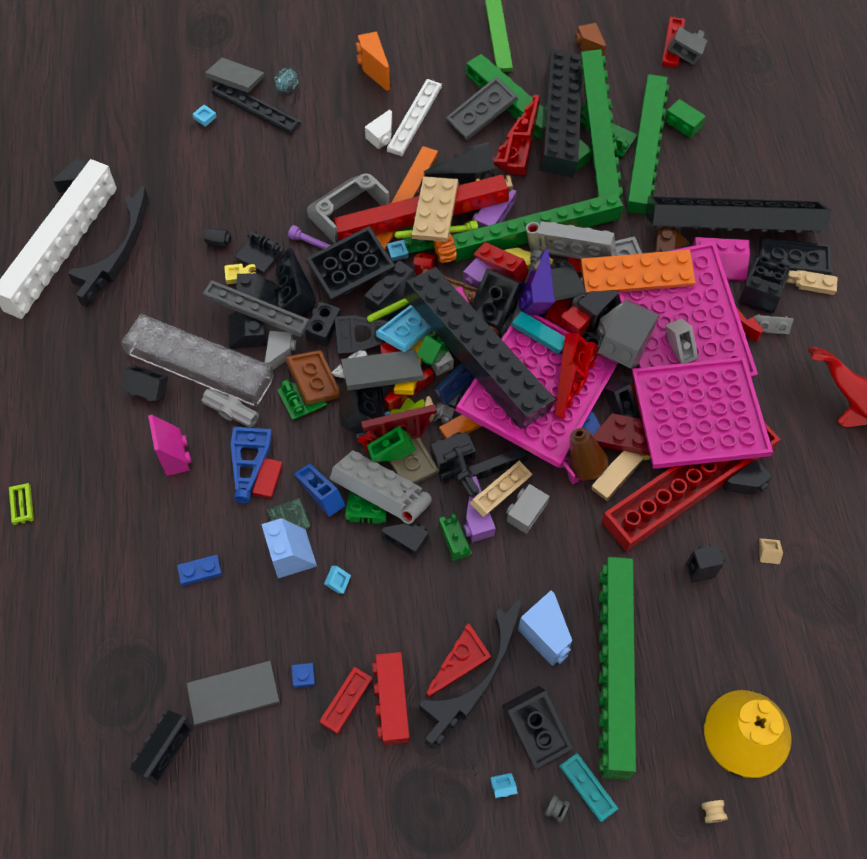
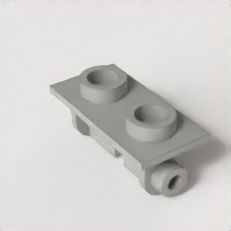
M760 314L753 316L764 330V333L789 334L794 320L787 316L770 317Z
M459 394L448 405L454 407ZM439 399L435 406L437 412L433 422L438 418L445 424L451 421L454 408L444 405Z

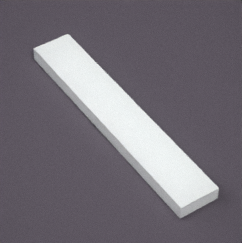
M426 79L390 141L387 152L399 156L404 155L441 90V83Z

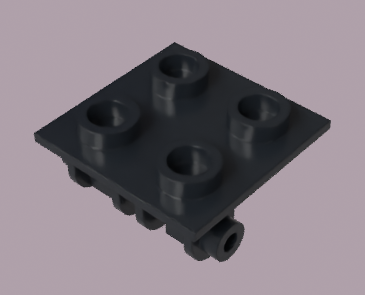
M249 231L247 235L249 241L235 258L248 265L254 264L256 269L265 273L283 251L284 247L277 242L271 241L264 235L258 234L256 231Z

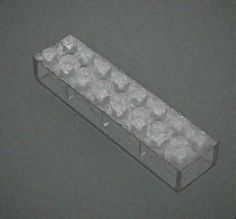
M141 313L121 342L128 355L226 395L234 396L256 407L274 378L271 365Z

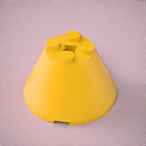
M748 690L732 691L718 698L708 710L704 724L705 742L713 758L727 771L745 778H760L776 771L787 759L791 748L790 726L781 709L766 696Z

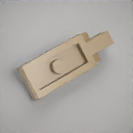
M789 270L786 282L796 284L802 290L835 295L838 277L807 271Z

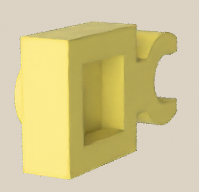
M242 264L224 266L226 284L237 283V274L256 271L255 265L250 264L243 268Z

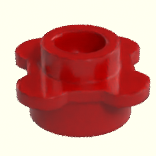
M369 431L364 433L363 436L360 435L358 437V442L363 444L366 451H369L367 445L377 440L371 436Z

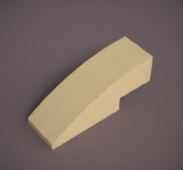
M623 451L592 485V490L608 502L644 458L637 453Z

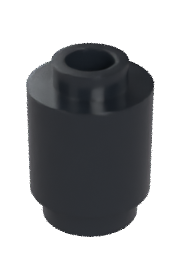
M206 229L204 242L208 243V245L226 248L231 243V234H229L228 230Z

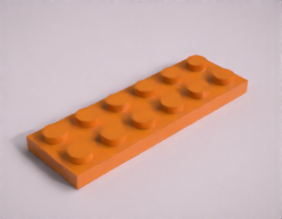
M690 250L583 258L580 261L583 285L586 290L585 295L590 291L616 290L618 292L688 287L694 286L696 283Z

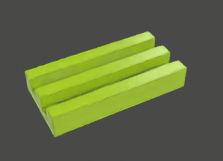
M26 483L9 487L12 524L18 525L19 522L34 521L31 485ZM23 489H25V495H26V506H27V515H26V516H25V506H24ZM17 490L19 496L20 517H17L15 491Z

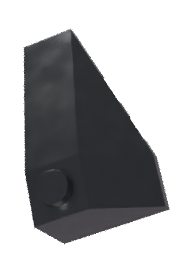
M489 142L472 146L467 149L468 152L460 156L458 154L454 155V159L447 163L440 162L425 170L424 177L458 179V184L475 182L476 179L483 180L494 177L495 167Z
M288 248L277 259L276 276H278V284L274 288L277 291V296L273 298V305L294 314L302 315L313 308L316 300L314 292L293 250Z

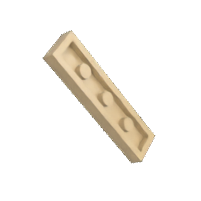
M518 461L478 494L470 504L484 518L533 474Z

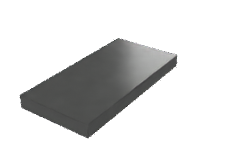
M496 76L448 115L446 119L468 141L515 103L518 98Z
M415 349L408 350L405 353L399 351L341 359L347 391L423 380L422 369Z
M271 661L187 683L195 726L280 703Z

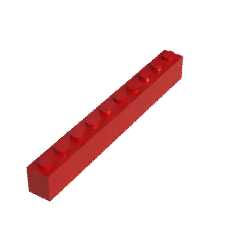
M503 174L458 186L453 216L508 202L509 191ZM419 196L334 218L340 241L370 226L376 236L414 226Z

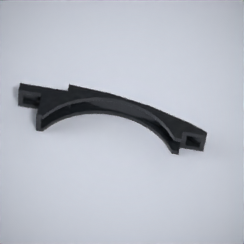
M144 186L140 187L133 198L129 196L124 198L128 206L127 210L130 213V228L120 247L109 257L96 264L71 269L68 272L72 283L81 287L76 294L81 305L88 307L94 301L99 290L105 286L106 281L114 282L128 260L140 234L147 209L148 195Z
M518 598L506 613L500 608L495 613L496 617L494 620L499 635V653L488 676L476 688L462 696L442 701L423 700L419 704V710L437 724L425 738V743L430 748H433L435 744L439 746L446 738L444 733L449 727L453 729L460 720L459 715L464 720H467L488 690L506 654L516 626L522 602L521 599Z

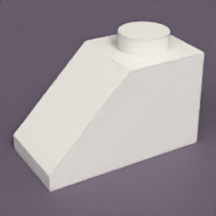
M388 110L365 126L366 139L378 149L388 145L391 141L392 111Z

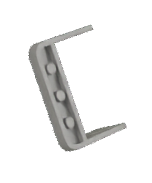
M358 175L350 178L311 203L307 207V214L313 223L335 244L338 242L337 226L328 218L333 211L364 191H367L381 206L390 204L389 191L372 175Z

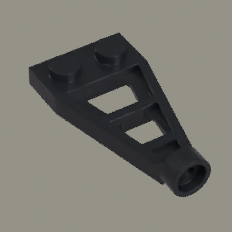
M354 315L334 317L337 354L355 353L386 343L384 340L375 337V327L383 326L389 321L375 320L368 322L366 317ZM357 325L367 326L371 330V337L368 340L362 342L355 340L354 328Z

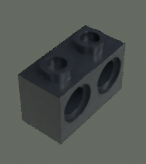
M319 302L317 308L313 309L310 324L305 330L307 341L327 347L335 332L334 317L341 316L340 308Z

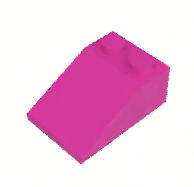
M149 415L154 450L166 476L190 471L188 463H192L189 451L186 452L185 446H188L186 435H182L180 428L154 415Z

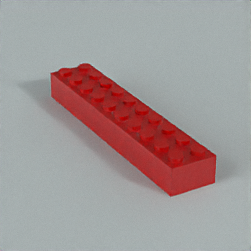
M765 423L771 447L774 450L781 439ZM763 457L673 466L606 511L601 522L622 548L628 552L726 484L728 479L757 459L759 461Z

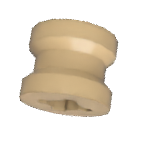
M723 800L701 804L702 809L706 812L705 823L728 820L727 814L723 810L725 806Z

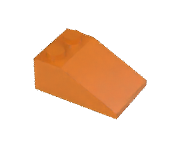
M377 32L358 35V43H356V49L359 53L357 55L358 65H361L363 71L386 91H389V65Z

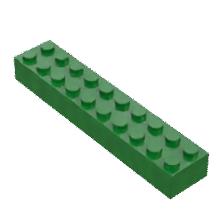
M608 557L606 563L602 564V571L599 572V583L602 584V591H599V603H602V610H599V623H602V630H599V643H602V651H599V663L602 664V671H599V684H602V692H599V706H602V714H599L598 723L599 727H602V736H599L598 746L599 749H602V758H599L598 769L602 772V778L629 780L636 772L633 559Z

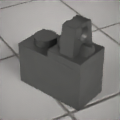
M679 27L671 37L667 50L695 65L702 56L707 40L703 38L705 32L698 30L697 33L691 34Z

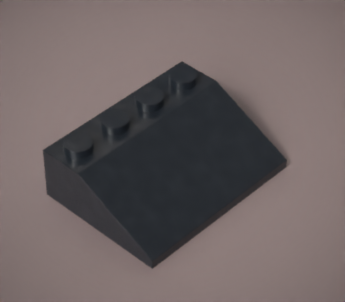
M370 226L306 258L311 273L331 300L395 268L394 263Z

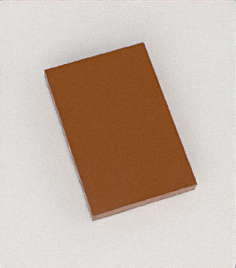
M321 350L286 357V363L305 405L340 398L339 387Z

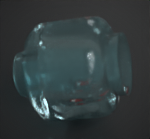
M283 68L274 78L276 82L275 87L281 93L283 91L290 93L298 84V75L291 68Z

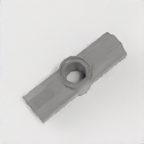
M212 388L207 389L203 394L202 403L218 411L226 420H235L248 428L254 427L259 414L244 406L236 397L231 395L227 397Z

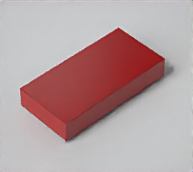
M265 458L252 492L253 495L269 499L273 498L283 462Z

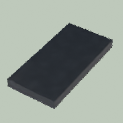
M760 237V256H765L777 262H783L790 266V271H807L831 276V245Z

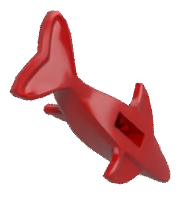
M810 346L808 352L811 354V358L827 364L836 386L850 403L849 408L838 418V424L844 427L867 425V378L851 371L830 352Z

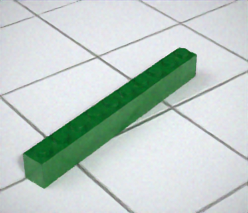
M601 49L581 52V64L597 197L617 192L620 198L623 197L622 187H619L618 182H621L620 172H617L616 167H619L618 157H615L614 153L617 152V144L613 142L615 129L611 127L613 113H609L611 99L607 98L609 84L605 82V80H608L607 70H604L603 67L606 66L605 56H602Z
M482 54L466 63V75L481 88L497 76L518 98L506 110L517 120L519 117H522L526 106H529L533 100L532 96H529L510 77H507ZM539 104L534 135L541 140L543 106ZM580 139L579 159L575 171L590 162L592 155L590 146Z
M650 74L647 76L626 212L646 215L648 196L654 193L655 185H652V182L656 180L657 172H654V169H657L659 159H656V156H659L661 146H658V143L660 144L662 139V133L659 132L663 130L664 121H661V118L664 119L666 109L663 106L666 107L668 97L665 94H668L669 90L667 77Z
M616 192L452 235L457 253L456 262L473 258V254L484 242L502 250L529 243L526 226L530 222H537L539 225L541 221L556 222L562 225L587 228L621 219L623 204Z

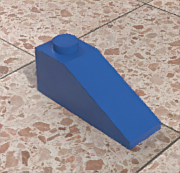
M310 463L294 473L297 480L312 499L329 517L345 506L338 489Z

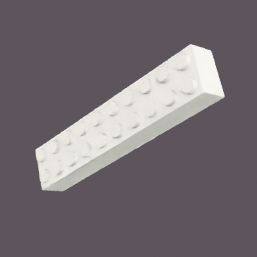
M92 159L89 160L1 277L0 307L3 312L20 319L29 312L34 301L39 298L42 290L49 284L50 279L59 270L63 261L68 258L71 250L78 244L82 235L87 232L88 227L97 218L100 210L105 207L111 195L115 193L116 185L109 166Z

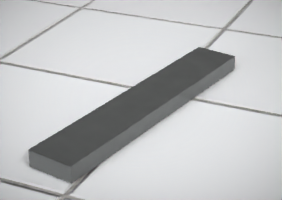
M213 280L210 281L202 293L203 298L299 337H302L310 324L307 318Z

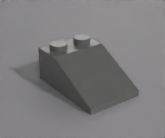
M625 300L605 334L598 353L629 368L637 367L660 314Z

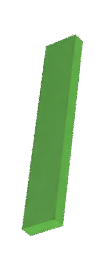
M485 0L495 66L502 72H512L513 66L501 0Z

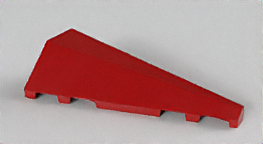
M533 95V100L529 106H526L522 117L518 118L508 133L506 141L499 147V152L495 158L493 157L494 165L510 175L527 174L540 103L539 95Z
M579 333L565 334L555 417L565 419V411L573 405V397L579 394L589 377L588 371L591 367L595 366L596 357L601 355L598 353L599 347L594 342H586Z

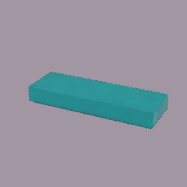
M521 311L512 322L511 326L558 355L564 348L565 337L526 313Z
M578 753L559 766L600 823L619 809Z

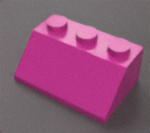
M695 237L693 246L715 241L727 281L746 282L750 257L749 240Z

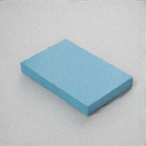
M410 305L376 331V336L405 353L432 332L433 329Z

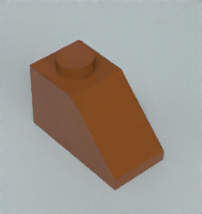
M592 23L578 26L575 41L579 44L581 50L592 51L601 49L602 56H604L606 44L597 24Z

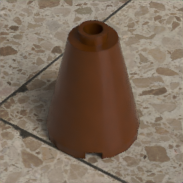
M578 428L570 435L569 467L575 476L587 481L594 480L603 474L605 468L608 467V457L587 429Z

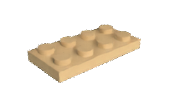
M423 177L412 232L413 239L448 242L458 189V179Z

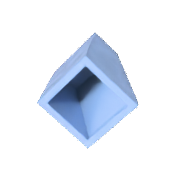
M282 518L262 524L278 578L317 567L306 529Z
M551 590L521 617L518 631L553 667L557 662L561 664L569 656L568 653L571 651L572 639L555 594Z

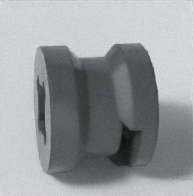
M554 794L544 815L548 817L553 816L557 822L561 823L570 802L567 800L562 801ZM565 805L564 810L561 816L559 817L558 815L562 809V806Z

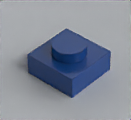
M313 663L292 665L294 688L315 686Z

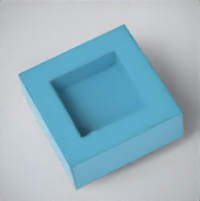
M205 105L192 114L193 119L205 127L217 118L216 112Z
M404 240L387 244V250L392 262L408 258V251Z
M331 566L324 585L338 594H344L351 575L338 566Z
M512 773L490 777L495 798L517 794V787Z

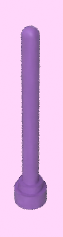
M292 225L288 232V238L294 241L301 239L321 249L331 246L304 234L301 228Z

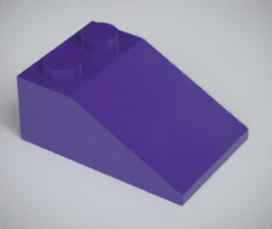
M545 249L533 263L519 298V308L527 315H543L555 302L549 249Z

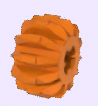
M450 233L448 242L433 241L435 253L440 263L456 260V247Z

